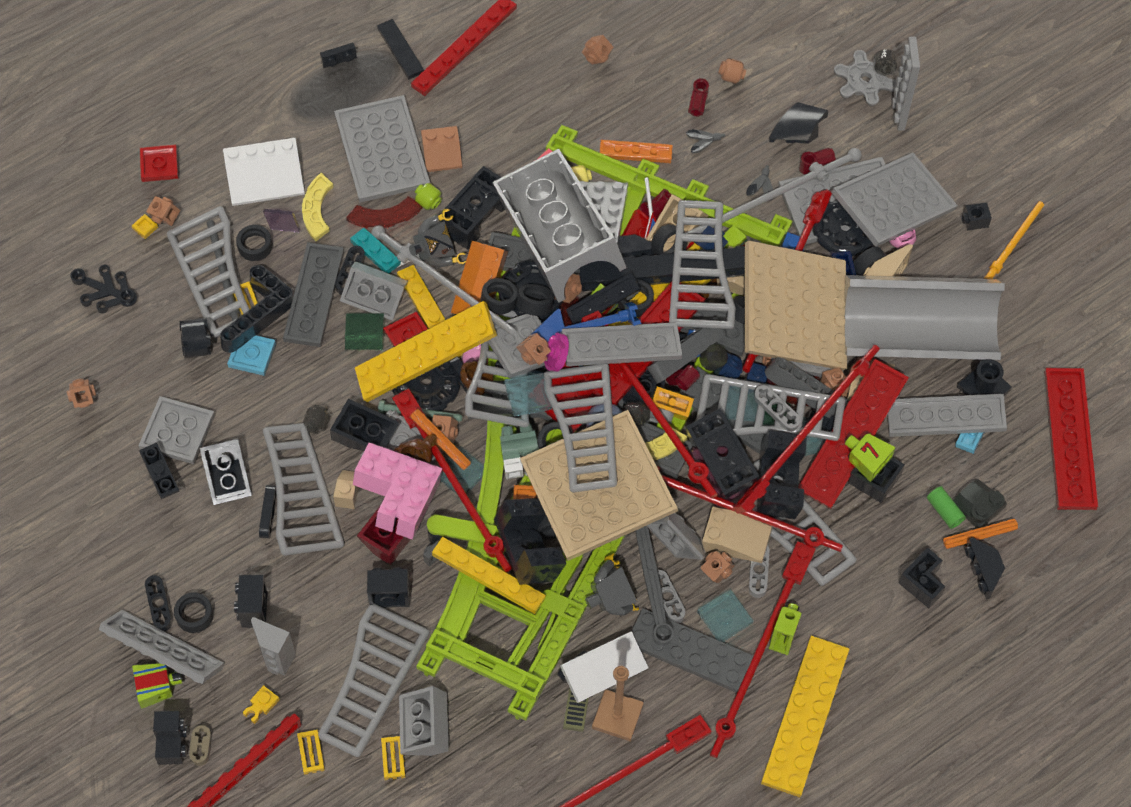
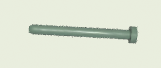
M380 400L379 413L384 414L385 411L388 412L389 410H397V413H400L396 405L386 404V401ZM422 409L425 416L433 418V415L453 417L458 422L463 419L461 414Z

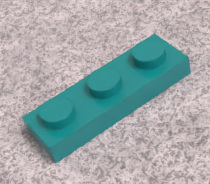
M362 228L350 238L351 243L354 246L362 247L365 256L383 272L389 274L401 265V261L365 228Z

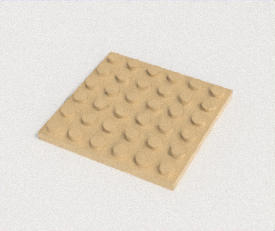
M747 241L745 243V353L772 358L780 357L788 361L832 369H847L844 301L846 261Z
M628 410L613 416L617 486L571 492L569 489V473L564 439L520 458L567 561L678 512V508ZM605 420L580 432L605 429ZM606 437L572 442L574 450L607 446ZM607 454L575 458L576 467L608 463ZM608 471L577 475V484L609 480Z

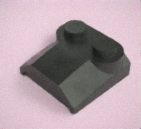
M979 479L972 481L953 500L966 516V519L977 529L984 527L1007 505L1004 496L1000 492L993 491Z

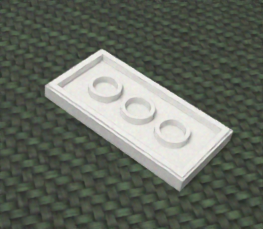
M632 631L560 665L577 703L615 685L616 680L613 677V671L618 666H624L629 670L628 678L648 669Z

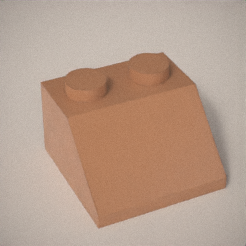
M457 126L421 130L427 172L462 168Z

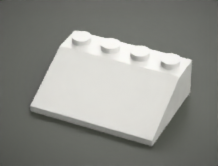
M295 138L223 149L232 206L305 195Z

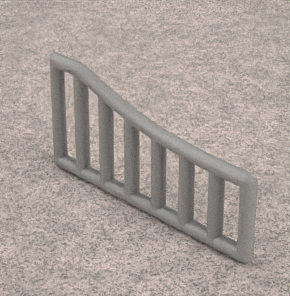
M685 200L678 202L669 323L677 322V327L733 329L735 326L736 307L728 285L723 261L722 202ZM685 208L716 209L715 218L685 217ZM684 225L715 226L714 235L683 234ZM683 241L715 243V252L682 251ZM681 258L716 260L717 269L682 268ZM680 275L719 277L721 286L680 285ZM679 292L724 294L727 304L678 302ZM678 309L726 311L728 315L727 321L677 319Z
M221 206L167 232L169 242L202 316L207 318L208 329L214 338L220 336L221 331L234 322L231 321L216 328L214 320L241 308L243 314L249 310L234 268L230 221L224 208ZM219 215L221 223L178 243L176 235ZM223 230V239L184 257L182 249ZM224 246L225 255L192 271L190 270L188 263ZM226 263L228 271L199 285L196 284L195 277ZM230 278L231 287L203 299L200 292ZM235 293L236 302L214 313H209L207 306Z
M514 311L506 314H496L510 318L518 317ZM486 341L481 344L478 365L465 396V415L467 417L526 428L529 426L528 372L512 377L520 380V387L480 380L483 373L509 378L503 368L485 365L487 358L498 360L494 351L488 350L489 343ZM477 387L520 395L521 403L476 395L475 391ZM473 402L521 411V419L473 410Z
M603 363L561 369L558 372H545L544 392L553 408L563 435L570 491L574 493L617 486L609 365ZM602 372V380L552 387L553 378ZM603 388V396L557 402L554 396L555 394ZM604 404V413L565 418L562 412L564 409ZM605 420V429L570 434L568 425ZM606 437L607 446L579 450L573 449V441ZM607 454L608 463L576 467L575 458ZM608 471L609 480L577 484V475Z
M706 374L703 377L696 421L705 416L710 382L722 384L718 409L721 408L724 415L729 386L741 388L733 429L736 436L767 434L769 430L798 435L803 429L802 422L806 399L818 401L817 413L831 395ZM766 385L776 394H779V397L785 403L787 396L798 397L796 413L800 417L799 427L795 431H787L776 420L774 426H762L765 410L758 404L755 425L742 428L748 390H756L757 387ZM760 392L759 397H765L767 399V393ZM839 397L834 403L837 404L833 432L821 430L822 418L807 436L834 441L839 440L845 399L843 397ZM779 404L777 406L776 413H779L783 410L782 406Z
M299 423L265 427L263 435L268 447L276 482V538L281 554L286 556L342 548L344 546L343 537L306 424ZM300 431L303 439L274 443L272 434ZM306 448L308 457L279 460L277 451ZM311 464L313 473L282 477V467ZM316 481L319 489L284 494L285 484ZM321 497L324 507L285 512V502ZM327 514L330 523L284 530V520ZM330 531L333 532L335 541L287 547L285 540L286 537Z
M760 459L753 463L756 471L759 469ZM774 476L775 480L783 483V479L780 476ZM716 489V492H717V494H718L717 496L720 497V498H722L721 495H720V493H719L718 490ZM746 492L738 496L733 501L730 498H727L725 500L737 503ZM804 500L803 510L808 517L796 524L795 527L804 529L814 522L823 532L824 538L827 536L829 540L843 545L841 553L846 560L830 572L822 576L816 567L838 552L831 548H828L813 559L807 569L819 585L824 586L853 565L857 559ZM774 517L775 519L780 521L786 519L781 517ZM772 526L770 536L792 554L795 546L788 540L795 535L789 532L781 535ZM812 536L810 540L815 542L816 538Z
M374 603L368 606L359 622L354 652L345 681L332 709L318 732L320 740L355 757L361 756L430 633L427 628ZM376 613L420 635L415 644L369 623V620ZM365 631L374 633L409 650L410 652L406 660L404 661L364 642ZM364 650L400 667L396 677L394 678L359 661L361 651ZM357 669L390 684L391 686L386 695L355 681L354 677ZM350 688L381 702L376 713L347 699L346 696ZM344 706L371 719L366 730L338 717L337 715L341 707ZM332 724L360 736L361 739L356 748L327 734Z

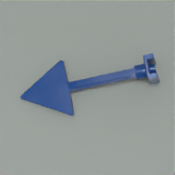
M633 302L625 303V310L618 311L617 314L569 326H564L561 311L556 309L530 335L538 333L541 338L548 342L552 335L561 333L562 329L599 327L619 321L621 323L628 321L635 326L641 324V321L636 318L635 309L638 308Z

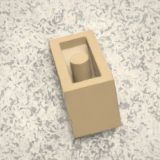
M342 470L339 475L333 496L335 507L355 509L359 487L353 485V471Z

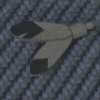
M695 129L686 132L688 137L700 140L692 146L691 153H699L712 144L713 141L721 140L722 137H725V134H720V132L712 134Z
M768 165L763 168L762 174L749 185L746 191L747 196L754 195L761 187L764 194L773 191L772 184L768 178L770 172Z

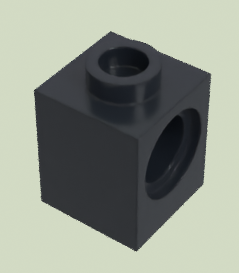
M988 203L966 205L964 213L961 215L962 223L966 224L967 231L989 228L992 219Z

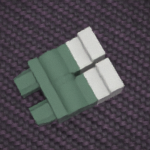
M530 423L526 428L520 427V433L513 434L511 426L502 427L500 444L506 479L523 477L520 456L524 457L539 450L535 431H532Z

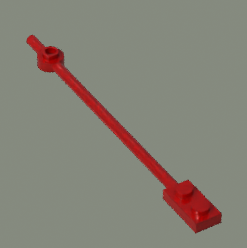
M828 189L816 192L812 196V202L806 210L803 220L806 226L795 250L803 251L814 224L820 222L832 195ZM748 353L749 355L742 370L749 373L755 358L759 355Z
M599 311L583 317L581 322L601 318L602 315ZM618 363L688 464L689 479L694 483H701L710 498H715L718 494L707 479L708 467L701 462H695L627 363Z
M873 345L866 355L852 366L850 374L762 478L756 480L732 509L737 514L748 513L754 508V502L757 498L760 499L767 492L766 488L770 484L769 480L856 377L859 375L862 377L869 371V362L880 350L877 345Z
M408 388L392 397L409 428L417 427L421 436L425 439L428 435L410 417L417 409L423 414L424 412ZM437 445L431 448L432 454L485 539L483 547L489 557H496L504 572L510 571L512 568L503 554L505 547L502 539L491 535Z
M661 475L665 484L669 487L734 511L732 508L736 503L717 496L711 499L707 492ZM754 510L748 513H740L802 537L804 543L813 548L823 545L838 552L842 550V544L824 538L823 532L817 527H811L806 531ZM810 536H814L816 541H811Z
M799 541L796 543L782 575V578L787 580L767 627L727 717L720 719L716 723L715 732L718 737L710 753V756L718 758L725 740H729L735 735L736 725L734 719L774 631L781 609L785 606L794 583L801 585L816 548ZM727 725L730 729L723 730L722 726Z
M701 715L695 717L666 735L667 743L559 807H576L671 749L676 754L682 752L709 736L712 732Z

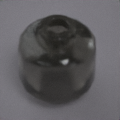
M883 49L874 55V69L879 75L887 76L896 71L897 59L893 51Z
M712 344L700 354L699 359L703 368L708 371H716L725 366L728 354L723 346Z
M630 401L625 404L624 408H621L622 412L629 411L637 427L644 426L650 420V409L644 402Z
M314 405L307 409L303 425L308 427L307 431L310 433L318 434V432H324L327 429L331 415L328 413L327 408Z

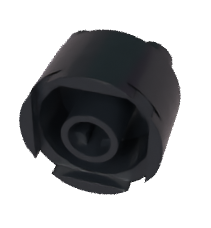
M207 318L179 321V328L182 331L181 345L184 359L211 355L210 335L207 332Z

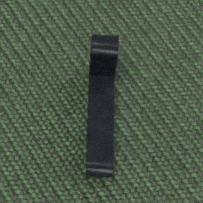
M261 265L251 267L249 275L251 287L261 294L264 299L221 331V348L227 353H232L239 349L291 308L293 301L292 289Z

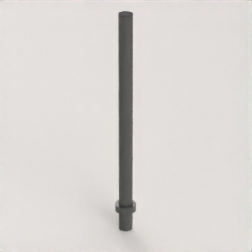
M213 220L207 221L208 228L215 225ZM217 233L210 236L212 243L219 241ZM221 248L214 251L216 259L223 256ZM225 263L218 266L220 274L227 271ZM229 279L222 281L224 290L231 287ZM233 294L226 297L228 305L235 302ZM239 309L229 313L232 321L239 318Z

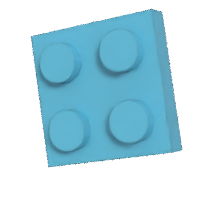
M254 336L239 349L231 353L227 363L228 367L264 376L276 341L261 336Z

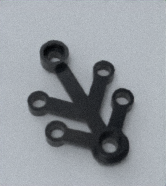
M104 264L99 267V273L103 277L105 284L86 277L84 270L80 268L74 269L70 274L74 284H84L99 290L91 294L81 295L80 302L84 307L90 306L92 301L108 296L116 297L108 301H99L96 304L98 312L103 314L111 307L120 304L124 307H130L137 302V294L128 288L127 276L123 271L115 274L116 282L120 284L121 291L114 288L110 277L111 270L108 265Z

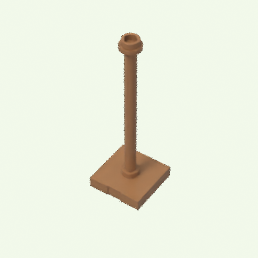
M618 666L613 671V677L616 680V692L605 689L592 724V729L631 742L644 702L624 696V685L629 677V670L624 666Z

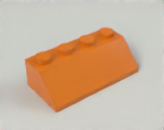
M472 241L458 287L480 303L484 284L491 279L501 277L508 251ZM496 292L489 293V296L494 299ZM456 295L451 313L459 314L472 306Z

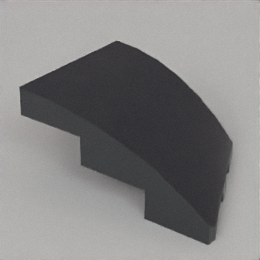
M797 102L777 123L769 137V142L781 139L786 140L787 143L809 144L818 137V123L828 117V110Z

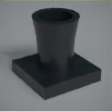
M986 359L981 361L973 372L959 382L957 388L966 396L1004 394L1005 396L1011 391L1012 386L1002 378L1004 374L1002 365L995 360Z

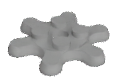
M857 50L853 54L855 60L853 65L837 64L834 67L836 76L847 80V84L840 89L841 96L846 99L854 94L858 96L863 95L869 106H875L879 102L878 92L881 90L894 92V88L897 87L896 80L890 79L885 75V71L892 66V61L886 57L881 58L877 62H871L867 59L866 53L863 50ZM867 76L870 80L868 82L864 81L862 77Z

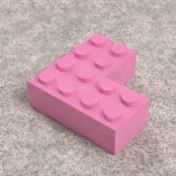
M368 443L355 469L353 485L385 496L377 513L376 527L393 532L395 518H399L396 534L413 540L439 486L442 468Z

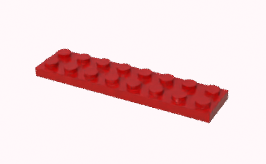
M672 282L639 318L641 324L669 323ZM679 292L678 302L705 303V298L697 293ZM678 309L677 319H691L698 310ZM678 327V333L683 327ZM654 361L629 362L627 364L639 379L647 370V367ZM618 363L608 364L611 402L617 405L633 385ZM602 372L591 373L584 382L602 380ZM603 388L590 389L598 397L603 396Z
M874 359L869 371L865 374L844 409L839 440L827 439L798 486L799 489H804V495L832 509L847 484L851 472L855 468L849 461L852 449L845 445L847 439L851 435L859 441L866 434H871L875 437L907 383L908 376Z
M1046 368L1044 374L1057 510H1097L1098 500L1084 368Z

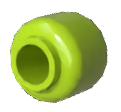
M426 183L424 186L420 184L415 190V201L425 210L436 209L442 201L441 191L431 183Z

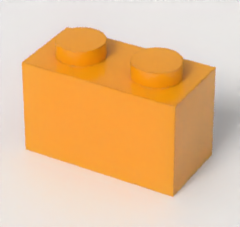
M656 387L652 400L659 409L670 411L674 414L673 417L685 421L689 416L694 401L693 398L660 387Z

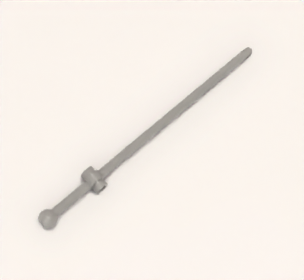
M852 148L848 151L847 155L824 166L814 162L809 167L810 173L723 214L722 223L814 178L820 182L826 181L829 177L827 172L849 161H859L862 157L861 151L857 148ZM700 225L686 232V234H701L707 226Z
M380 225L373 227L371 234L377 240L382 239L397 250L399 254L396 257L403 264L407 260L413 262L469 305L474 306L479 303L416 255H411L409 251L410 243L402 246L386 234L384 227ZM489 310L492 321L512 336L516 334L515 328Z

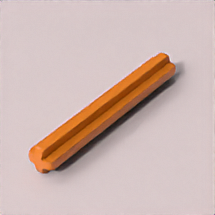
M417 409L411 414V419L428 436L430 434L436 435L437 445L462 470H465L471 464L458 448L420 410Z
M1010 519L949 536L943 539V544L946 549L967 544L969 538L982 540L1018 529V522L1015 519Z

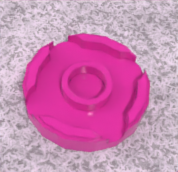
M555 333L547 342L551 352L546 355L547 361H544L546 369L552 372L560 371L568 356V338L561 333Z

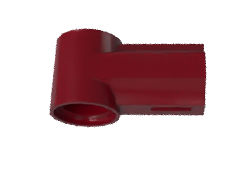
M699 78L693 83V91L688 113L692 116L699 117L704 114L709 93V83L706 79Z
M826 148L814 153L809 151L803 153L799 164V171L806 175L811 172L809 167L814 162L824 166L835 161L833 149Z
M663 189L651 201L653 215L656 220L672 195L666 189ZM644 202L640 205L639 209L650 218L648 203Z
M688 365L684 369L677 370L666 378V381L669 385H676L682 390L687 391L700 378V374L693 366Z

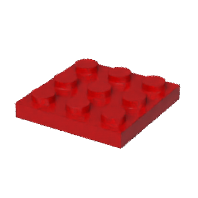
M565 363L562 369L575 368L579 366H566ZM589 374L553 378L552 387L583 383ZM543 379L529 394L528 398L558 422L544 392ZM590 390L554 395L557 402L598 397ZM593 406L564 409L562 412L565 418L587 415ZM575 424V425H568V426H569L570 428H572L573 432L575 433L576 430H577L582 424Z

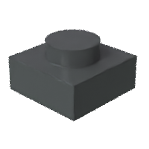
M438 541L433 545L430 544L424 550V562L429 567L438 560L432 556V551L438 544Z

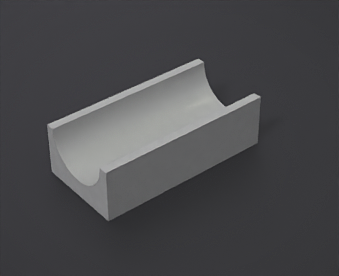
M560 149L493 182L508 217L558 303L565 300L564 288L566 282L580 267L595 261H607L617 266L619 271L627 268L613 234Z
M845 275V354L847 356H865L873 345H877L880 350L875 355L876 357L1001 360L997 338V317L999 301L1002 292L1005 290V283L997 279Z

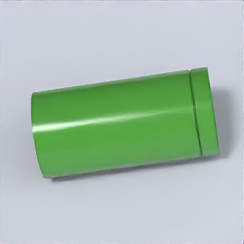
M942 486L936 488L927 496L926 499L950 529L959 526L966 519V516Z

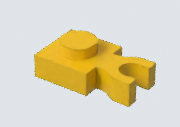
M263 685L250 700L252 706L242 712L243 716L247 717L250 713H254L255 716L251 721L256 724L260 714L263 712L267 715L280 699Z

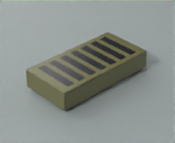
M570 688L563 729L584 732L589 698L577 703Z

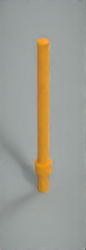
M1038 201L999 258L993 261L984 279H993L996 274H999L1003 268V263L1044 207L1043 202Z

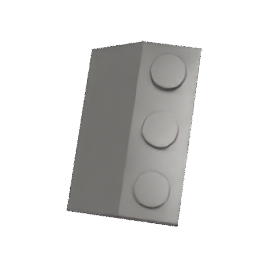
M354 262L340 301L393 321L408 281Z
M673 513L647 525L651 532L676 558L703 559L701 540L695 535V531L684 523V519L681 516Z
M252 617V626L265 665L268 668L267 670L275 675L279 673L285 675L296 655L290 632Z
M431 686L399 695L400 754L432 756L448 752L447 693Z

